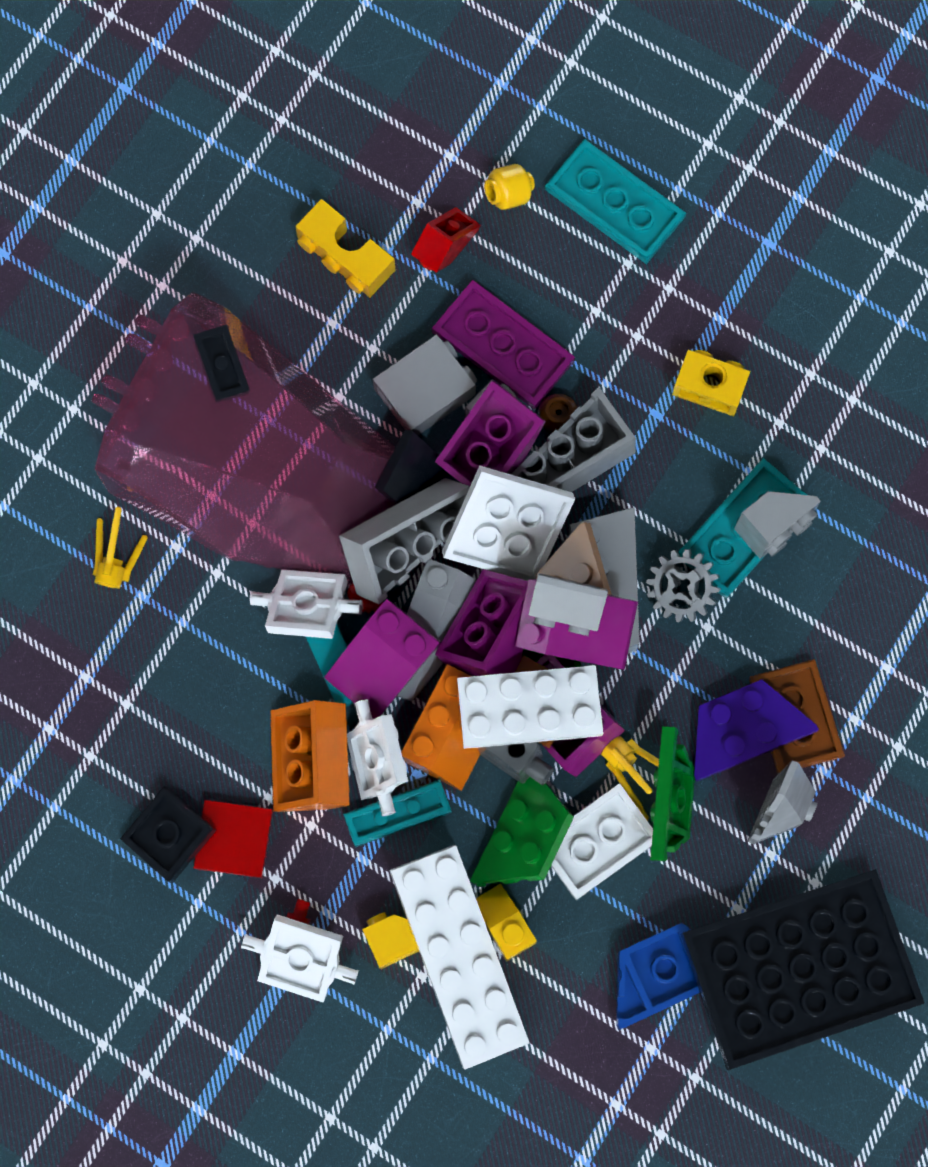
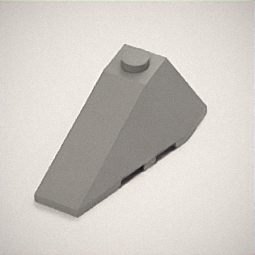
M429 559L424 566L407 614L442 642L477 580L459 569ZM437 649L402 689L398 697L412 702L443 664L435 655Z
M792 760L773 779L747 842L756 844L795 829L803 824L804 820L810 822L817 807V803L812 801L816 791L798 762Z

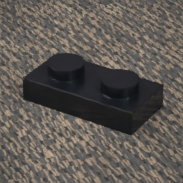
M227 324L193 334V341L215 404L249 394L250 389Z

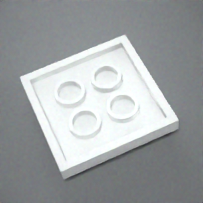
M479 465L442 549L443 558L526 581L528 579H536V574L545 565L575 501L574 494Z

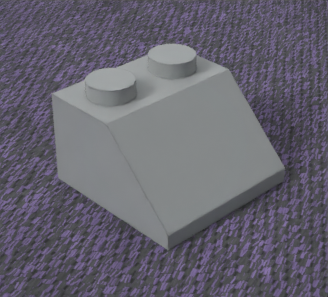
M538 573L529 615L535 617V624L554 628L556 622L569 625V632L589 636L590 630L598 631L608 590Z

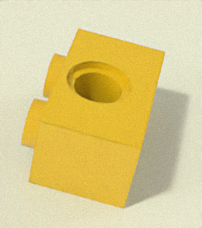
M688 350L672 395L734 417L750 371L744 369V366L738 362H723L714 359L713 355L706 351L695 350L694 352ZM714 375L720 380V384L715 386L709 385L705 382L704 377Z

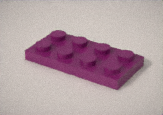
M474 280L469 283L432 327L433 334H437L444 342L446 340L449 341L458 353L499 384L507 385L516 397L534 410L575 361V356Z

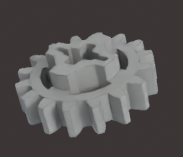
M685 549L683 557H680L677 550L671 551V560L661 556L659 561L662 566H651L650 570L656 576L646 580L647 584L654 586V590L649 592L647 596L657 598L658 601L654 604V609L665 608L664 618H668L674 613L676 614V622H682L684 615L687 614L691 622L696 620V611L703 616L708 614L705 607L706 604L716 605L717 601L711 595L721 590V588L713 586V581L720 578L719 574H710L709 570L714 564L713 562L703 564L704 554L699 553L695 558H691V550ZM687 563L696 568L690 572H685L677 567L676 564ZM665 574L668 578V587L663 593L662 579ZM678 577L681 580L688 579L690 581V584L687 586L689 594L686 591L680 593L677 591L676 588L680 585L677 580ZM702 579L705 580L703 597L698 592L699 582ZM675 600H685L691 607L679 608L671 603Z

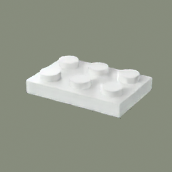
M619 783L574 815L573 821L551 866L575 900H578L652 846L653 828Z

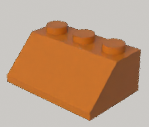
M447 664L401 753L405 763L462 791L480 757L478 748L464 749L457 678L472 676Z
M313 700L271 710L273 812L328 810L349 806L346 704Z

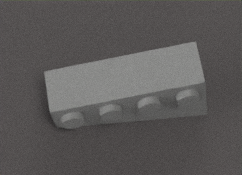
M598 387L591 394V398L582 407L579 406L570 415V419L559 430H555L547 438L543 446L538 451H534L511 475L573 492L635 454L636 437L600 387Z
M445 478L339 535L356 594L374 603L381 604L388 597L386 593L396 584L399 586L410 577L408 573L420 562L425 564L433 556L434 549L442 542L446 543L470 487Z
M635 508L570 524L568 536L572 534L579 524L583 522L591 524L611 594L638 601ZM638 605L628 654L636 652L640 644Z

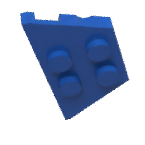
M685 924L675 925L618 952L616 1026L618 1030L700 993L680 935L691 930Z

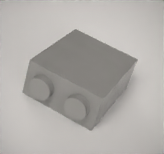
M437 334L373 378L374 390L405 430L413 431L417 435L423 433L476 395L475 383L477 379L468 366L462 368L455 359L458 355L454 347L447 340L442 342Z

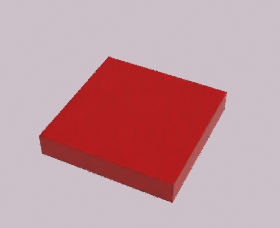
M205 800L202 818L217 831L195 856L193 868L263 879L273 810Z

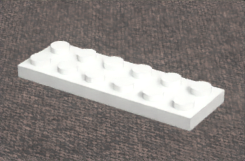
M449 846L389 870L462 1068L464 1070L529 1044L457 846Z

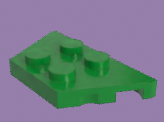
M662 726L659 768H656L654 772V786L657 788L656 801L653 802L650 812L651 821L653 822L651 861L665 862L668 860L667 852H676L681 844L690 839L695 768L692 761L689 760L685 745L676 744L679 733L676 727Z
M531 777L523 784L519 781L517 782L470 880L471 883L478 887H486V883L502 882L503 884H512L520 880H545L574 818L547 783L541 785Z

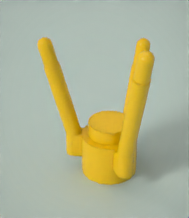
M119 506L115 508L106 557H103V519L98 518L96 521L95 566L93 570V575L96 576L94 583L120 589L122 581L129 582L131 571L148 539L146 535H142L125 568H123V561L114 558L122 512Z
M621 736L616 737L603 749L601 755L608 761L606 766L615 775L618 782L648 821L647 813L622 772L627 771L647 794H651L652 788L632 766L637 760L634 753L658 768L659 759L641 748L633 739L626 742Z

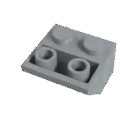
M768 491L742 512L734 530L759 559L767 553L773 557L787 545L786 541L791 538L793 532L799 536L812 525L811 521L818 515L815 510L821 501L817 496Z

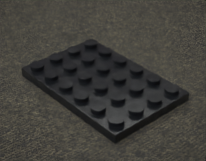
M876 869L680 934L727 1070L925 1004Z

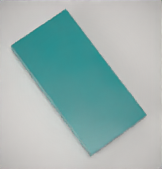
M586 139L580 143L545 185V190L646 265L686 217L685 211Z
M764 458L678 552L680 557H683L685 549H690L691 558H695L697 554L702 553L704 554L703 564L713 562L714 565L709 572L710 574H719L720 578L713 581V586L721 588L718 593L725 599L734 592L764 558L759 559L734 530L742 512L768 491L807 495ZM684 563L691 570H694L696 568L691 564Z

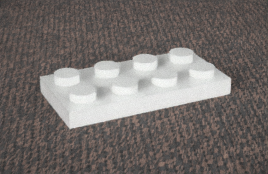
M596 665L457 678L464 749L603 736Z

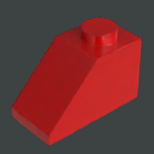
M455 207L426 224L411 255L418 259L424 268L437 273L455 260L478 232L481 225Z

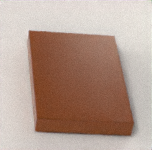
M815 659L749 677L750 684L761 679L813 721L819 729L816 733L771 751L777 774L792 760L798 762L802 769L845 757Z

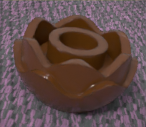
M556 393L546 397L538 408V415L546 421L543 425L544 429L550 433L559 430L570 419V415L578 406L571 397L565 394ZM559 410L562 414L557 415L555 412Z

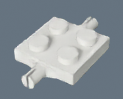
M281 569L278 583L271 593L252 591L250 595V605L268 606L269 614L265 627L268 633L333 639L337 620L342 613L361 615L363 610L362 600L344 599L348 583L345 574Z
M367 699L357 701L354 705L359 723L353 731L347 733V743L361 800L378 797L381 815H392L396 811L391 793L395 787L408 782L407 766L403 760L398 741V730L394 725L392 714L372 719L369 701Z
M280 915L275 917L271 933L266 940L245 934L241 945L242 949L261 954V969L257 981L320 1002H324L329 985L333 982L334 978L354 985L359 970L339 965L342 935Z

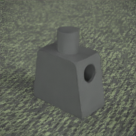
M536 742L478 747L483 758L522 784L531 777L539 784L544 785L554 772V768L542 760L543 754Z

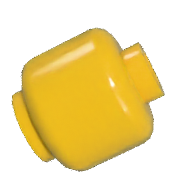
M511 164L492 170L484 184L488 201L502 210L525 205L529 202L531 191L535 188L532 174L526 172L519 164Z

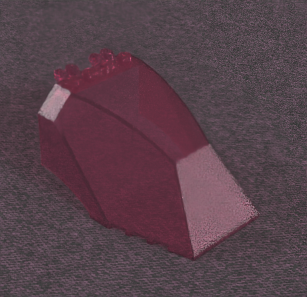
M191 292L171 309L163 326L155 320L139 314L135 323L141 329L157 336L153 344H150L136 334H127L124 341L131 347L146 354L130 385H127L123 381L107 374L101 381L110 390L124 395L118 405L106 396L97 393L91 399L95 405L113 414L105 429L94 469L108 492L201 543L204 547L233 561L239 562L240 560L263 565L266 568L273 567L282 570L345 574L348 581L347 585H351L353 581L339 535L395 506L375 486L396 447L224 306L195 292ZM227 324L250 392L249 394L215 404L193 341V334Z

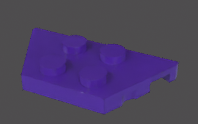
M761 679L699 706L694 777L697 782L816 733L819 729L813 721Z

